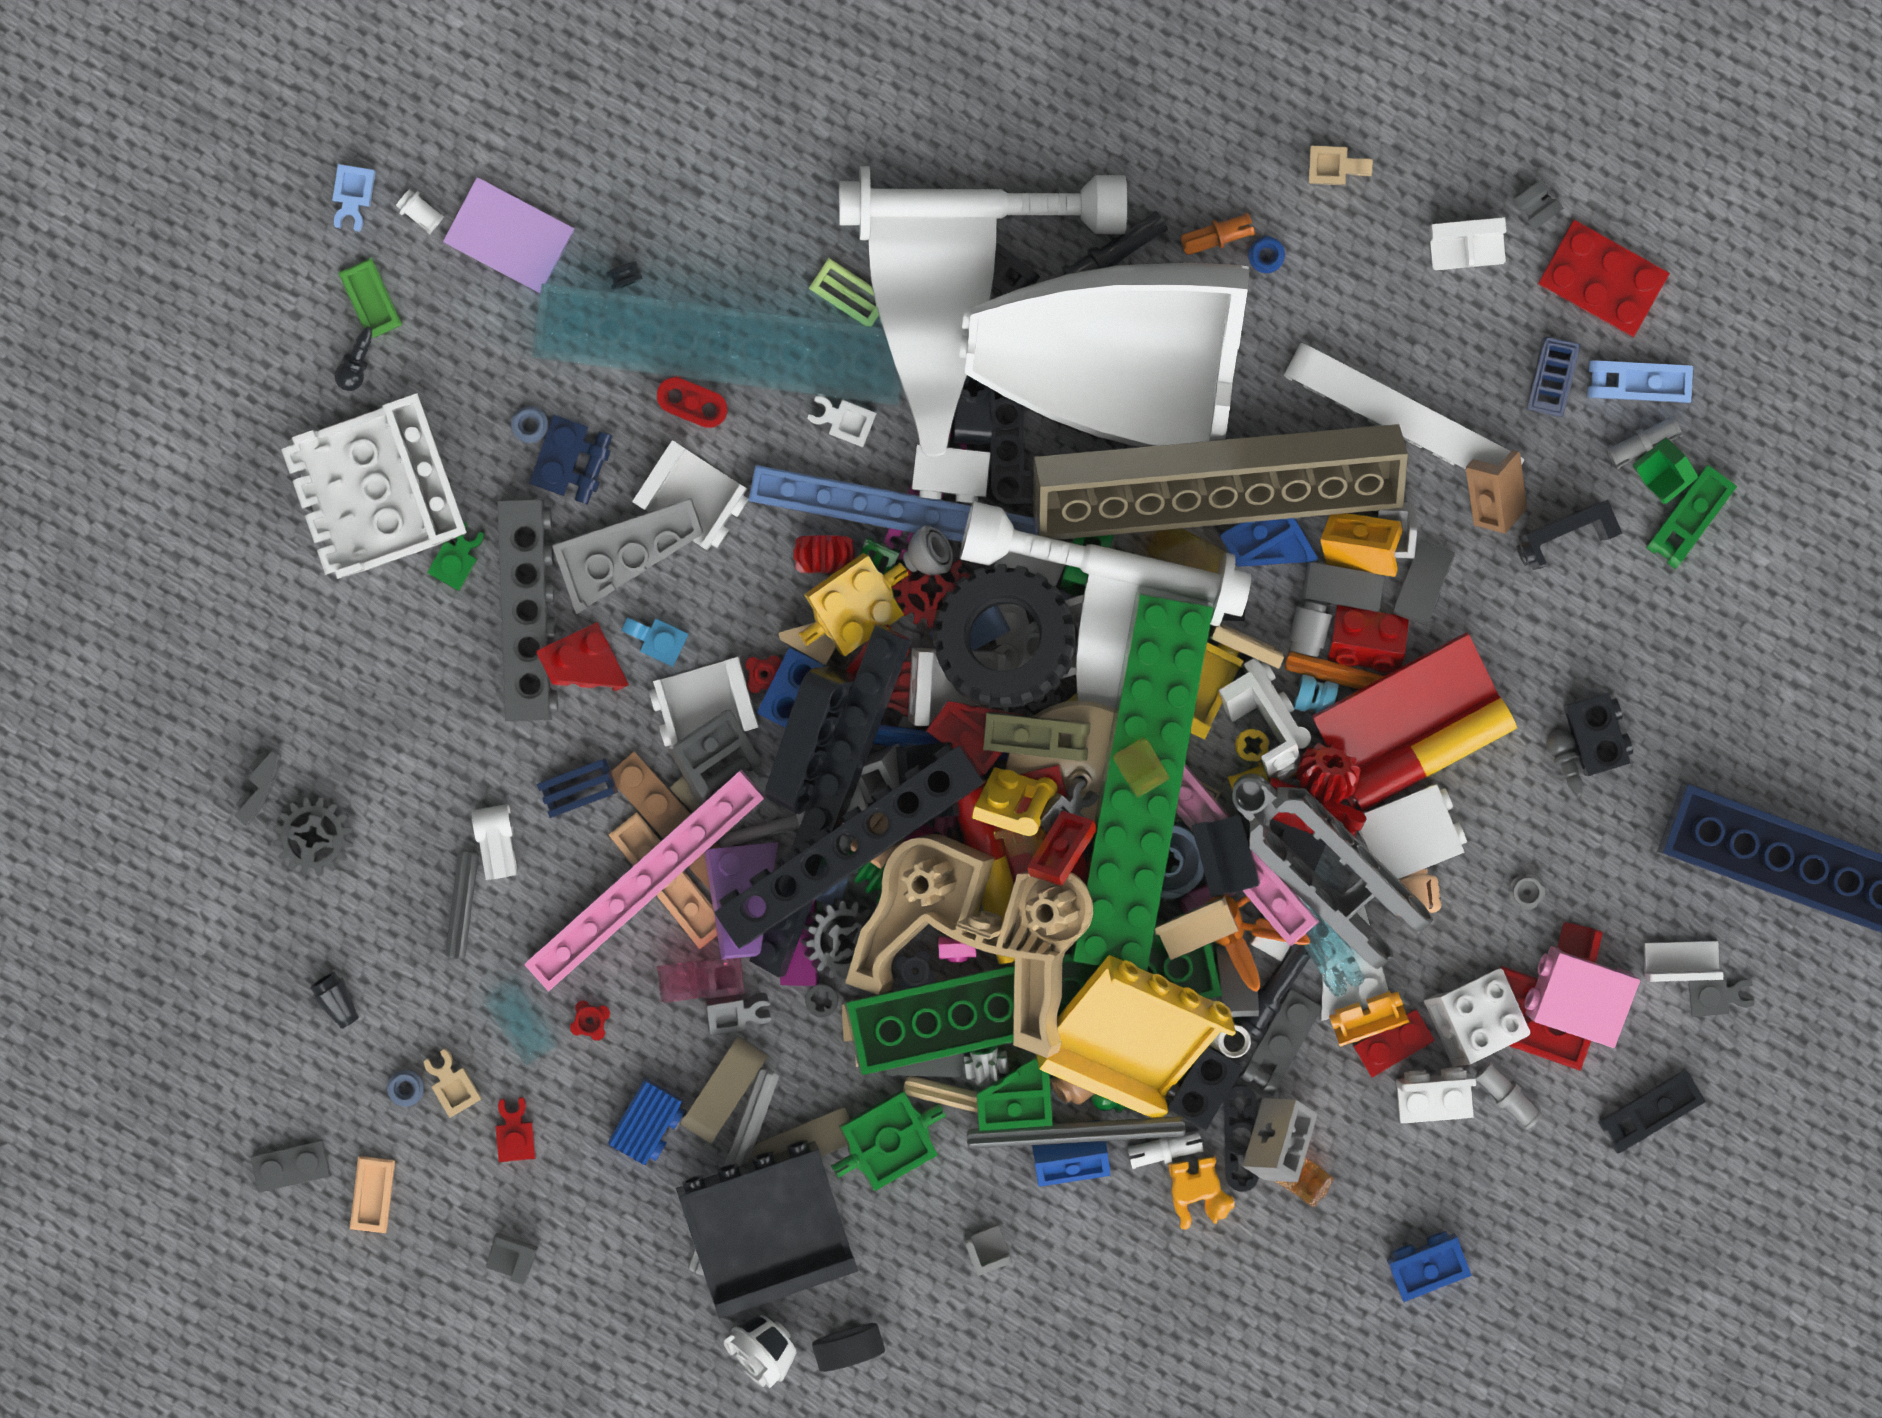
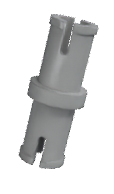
M1670 416L1668 419L1646 430L1640 428L1634 431V436L1606 448V451L1615 469H1619L1621 466L1645 455L1665 437L1673 441L1681 438L1683 435L1675 418Z
M1492 1062L1487 1063L1476 1074V1080L1497 1099L1496 1104L1501 1109L1506 1108L1526 1130L1535 1125L1543 1115L1521 1093L1522 1088L1517 1083L1512 1084L1494 1067Z

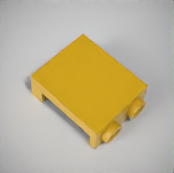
M1208 642L1206 645L1191 733L1204 740L1222 704L1219 690L1233 682L1244 660L1237 657L1240 651L1222 643H1219L1217 647Z

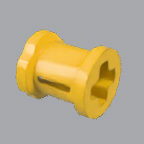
M1246 729L1237 736L1235 750L1243 760L1257 762L1262 760L1261 756L1268 753L1269 740L1259 730ZM1247 736L1251 739L1260 738L1261 742L1258 744V748L1261 751L1258 754L1253 752L1246 754L1243 751L1246 747L1244 739Z

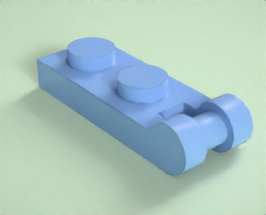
M1589 361V372H1592V384L1588 386L1587 398L1691 403L1693 366ZM1607 373L1617 374V387H1606Z

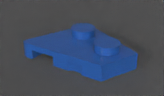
M1295 518L1239 523L1219 535L1227 551L1235 554V564L1237 567L1314 562L1318 559Z

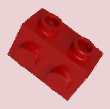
M1337 605L1328 660L1345 666L1356 665L1374 668L1379 672H1393L1401 668L1406 651L1409 619L1395 614Z

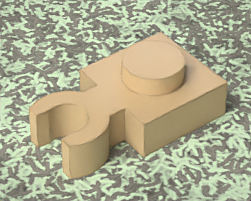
M445 1048L440 1051L445 1059L443 1067H435L429 1058L424 1061V1066L430 1074L439 1078L440 1081L431 1087L447 1115L451 1118L480 1101L482 1097L464 1067L454 1072L452 1068L453 1057Z

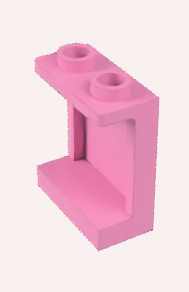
M1551 946L1548 954L1545 953L1540 959L1538 965L1539 978L1536 986L1531 988L1526 996V1015L1534 1022L1615 1048L1640 979L1630 971L1618 967L1615 970L1564 953L1559 948Z

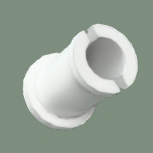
M409 189L396 206L401 210V215L407 214L423 227L428 234H431L444 216L419 197L420 192L414 193Z

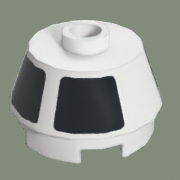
M763 1315L732 1328V1334L724 1340V1346L730 1356L737 1352V1358L745 1367L743 1371L762 1387L767 1384L771 1388L777 1381H783L797 1354L793 1343L789 1340L791 1338L789 1332L779 1322L773 1323Z

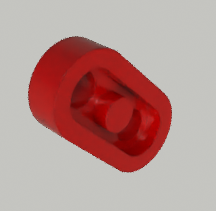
M678 377L668 378L658 387V404L669 414L704 428L718 427L727 417V403L720 394ZM674 389L682 392L683 397L679 403H672L669 400V393ZM707 403H712L716 406V414L712 417H706L703 414V406Z

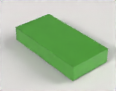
M372 258L338 273L363 329L367 326L372 328V339L403 325Z

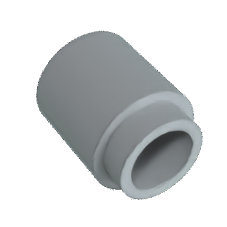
M1305 601L1304 608L1296 606L1288 639L1292 641L1291 651L1316 657L1319 656L1320 648L1324 649L1332 618L1331 614L1325 613L1327 606Z

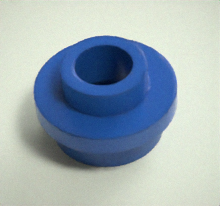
M1273 237L1258 238L1249 248V262L1260 273L1275 272L1284 262V247ZM1268 248L1273 252V259L1270 262H1264L1260 259L1259 253L1262 249Z

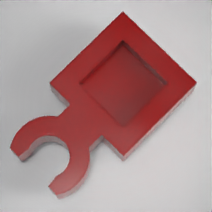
M524 1097L518 1098L519 1109L516 1112H509L506 1109L505 1099L499 1100L498 1110L506 1121V1124L495 1126L499 1162L536 1159L533 1122L522 1123L521 1116L525 1113L527 1107Z

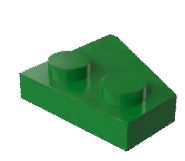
M1037 1057L976 1092L979 1131L1053 1126L1049 1073L1039 1070Z

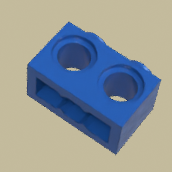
M789 647L757 714L786 728L790 709L795 703L805 675L813 668L828 666Z

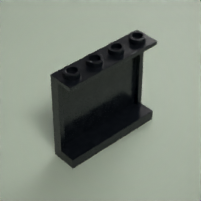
M800 1140L788 1145L786 1151L773 1154V1152L758 1154L752 1158L753 1162L742 1166H738L736 1163L719 1168L717 1170L718 1174L703 1178L702 1175L693 1176L682 1182L683 1186L676 1188L719 1319L858 1272L821 1160V1154L815 1141L808 1143V1140Z

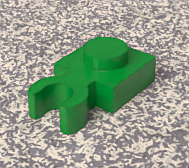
M463 522L465 529H467L468 524ZM479 532L474 541H467L464 538V534L456 537L457 542L455 546L447 541L444 542L427 573L460 591L478 560L469 555L471 549L482 544L485 534Z

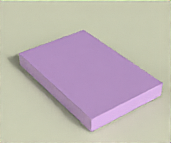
M477 177L443 243L541 294L575 229Z

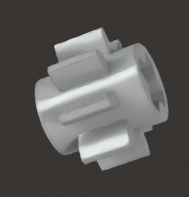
M997 1046L970 1051V1054L964 1055L966 1079L975 1078L978 1086L986 1087L1002 1078V1074L1009 1073L1006 1049L998 1050Z

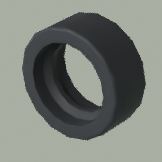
M877 1323L854 1326L826 1335L812 1342L814 1355L821 1372L853 1366L873 1359L885 1352Z

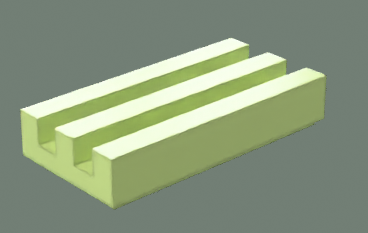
M828 258L809 289L870 329L879 316L877 306H874L827 274L832 269L874 296L872 286ZM822 281L870 311V316L866 318L819 287Z

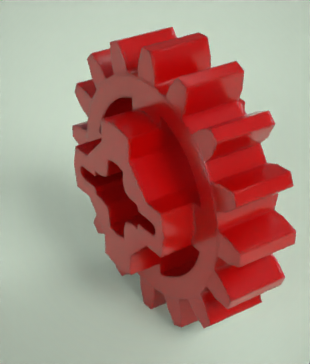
M960 560L952 564L949 570L956 582L963 576L966 579L970 577L969 573L959 574L958 569L962 565ZM907 569L906 571L909 576L902 579L901 583H896L892 586V589L901 591V596L897 597L895 601L897 604L905 603L906 607L902 611L904 616L911 612L915 614L913 624L917 625L924 618L927 619L928 628H932L938 602L943 599L947 591L952 592L957 587L956 583L946 582L940 575H934L936 583L942 585L943 590L936 593L935 599H933V606H930L928 594L925 591H921L922 584H928L931 575L925 574L918 581H908L913 572ZM908 594L919 595L925 602L924 612L917 609L911 603Z

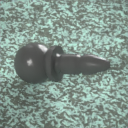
M1558 729L1550 733L1546 741V747L1548 752L1555 757L1554 764L1556 766L1562 764V770L1565 778H1567L1569 788L1579 797L1582 795V779L1578 775L1579 771L1574 760L1579 758L1578 752L1574 751L1576 746L1575 738L1569 731Z

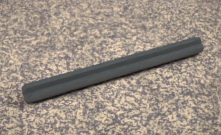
M1181 1116L1058 1123L1053 1124V1126L979 1131V1128L967 1131V1145L971 1149L1178 1137L1185 1135V1119Z

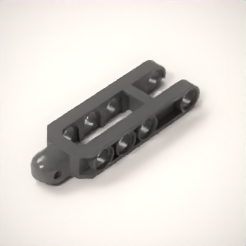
M1253 773L1244 774L1234 783L1232 792L1233 803L1237 810L1250 821V849L1369 965L1379 969L1393 957L1392 950L1386 941L1357 914L1371 899L1376 897L1395 916L1399 914L1410 926L1417 930L1418 934L1432 923L1433 918L1425 905L1305 788L1278 787L1275 789L1263 777ZM1278 812H1289L1291 815L1295 813L1313 830V836L1317 840L1321 838L1339 856V862L1343 865L1348 864L1361 878L1339 896L1270 829V820Z

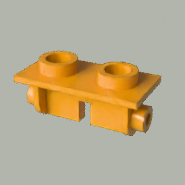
M1388 990L1386 993L1366 999L1369 1008L1364 1010L1361 1009L1359 1002L1340 1009H1334L1335 1013L1329 1015L1339 1046L1341 1047L1409 1023L1399 992L1391 993Z

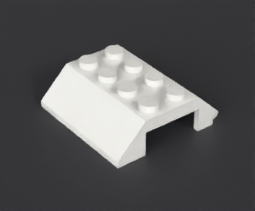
M418 393L382 405L383 408L325 429L319 431L311 430L294 436L288 440L290 446L281 449L289 473L300 472L301 474L300 478L292 482L302 509L310 506L313 508L314 512L305 515L314 544L321 541L325 542L326 547L317 550L325 575L335 572L337 579L437 546L467 533Z

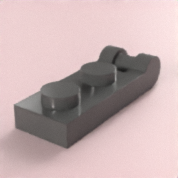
M1289 989L1280 1007L1281 1010L1275 1014L1240 1077L1248 1083L1254 1081L1263 1086V1091L1271 1096L1278 1089L1287 1069L1322 1009L1321 1005L1292 989ZM1264 1058L1276 1064L1271 1074L1260 1068Z

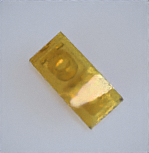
M1183 528L1157 530L1146 550L1150 556L1158 560L1217 573L1220 561L1225 553L1223 550Z

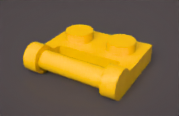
M994 767L975 805L972 818L1022 835L1032 836L1037 833L1041 825L1040 816L1047 802L1054 797L1057 785L1050 778L1043 777L1039 780H1034L1018 775L1011 770ZM1024 796L1033 798L1026 812L1022 814L1016 813Z

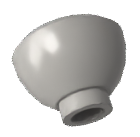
M925 525L912 536L908 545V551L904 553L903 559L907 568L912 572L920 571L928 575H940L951 569L953 553L944 534L933 526Z

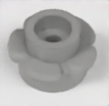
M1527 874L1524 877L1519 875L1514 878L1510 884L1512 888L1509 892L1511 902L1515 906L1520 905L1524 910L1536 908L1538 903L1542 902L1545 897V888L1541 886V880L1533 874ZM1524 889H1530V894L1525 895L1523 893Z

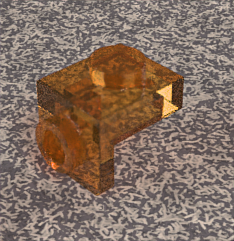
M1305 1157L1298 1182H1276L1314 1208L1327 1195L1334 1177Z

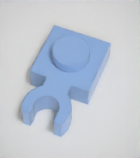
M338 164L332 201L343 204L334 217L336 228L341 229L343 218L351 215L355 219L354 230L361 231L363 217L359 213V207L371 206L375 170Z

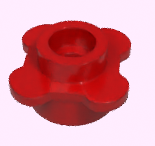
M772 655L768 659L762 660L751 657L746 661L745 668L749 671L747 688L750 692L758 693L762 689H769L781 665V660L777 656ZM762 671L767 672L766 678L761 677Z
M585 1000L579 1001L575 1005L577 1013L575 1021L570 1025V1031L575 1036L581 1034L591 1036L594 1041L603 1039L606 1034L604 1030L605 1021L610 1017L609 1008L605 1005L600 1007L592 1006ZM588 1017L593 1018L594 1022L592 1024L587 1023Z

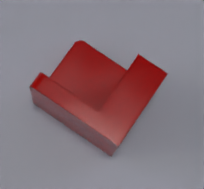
M1564 922L1557 948L1564 953L1596 963L1603 931Z

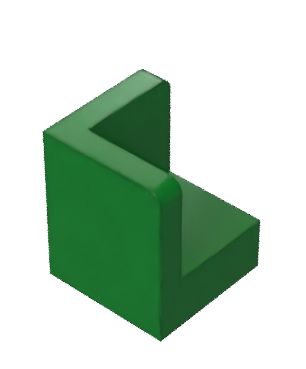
M1667 437L1633 464V468L1643 484L1663 504H1667L1699 478L1686 455Z

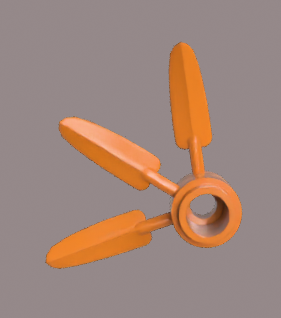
M1247 895L1238 901L1225 896L1239 931L1215 942L1226 946V950L1242 980L1249 989L1258 991L1260 988L1259 974L1246 941L1243 939L1245 930L1252 931V934L1256 937L1281 942L1286 941L1267 919L1259 918L1255 924L1244 923L1239 908L1251 901ZM1213 897V898H1211L1210 900H1208L1206 903H1209V902H1211V901H1213V900H1216V899H1218V898H1220V897ZM1305 934L1294 944L1308 945L1310 938Z

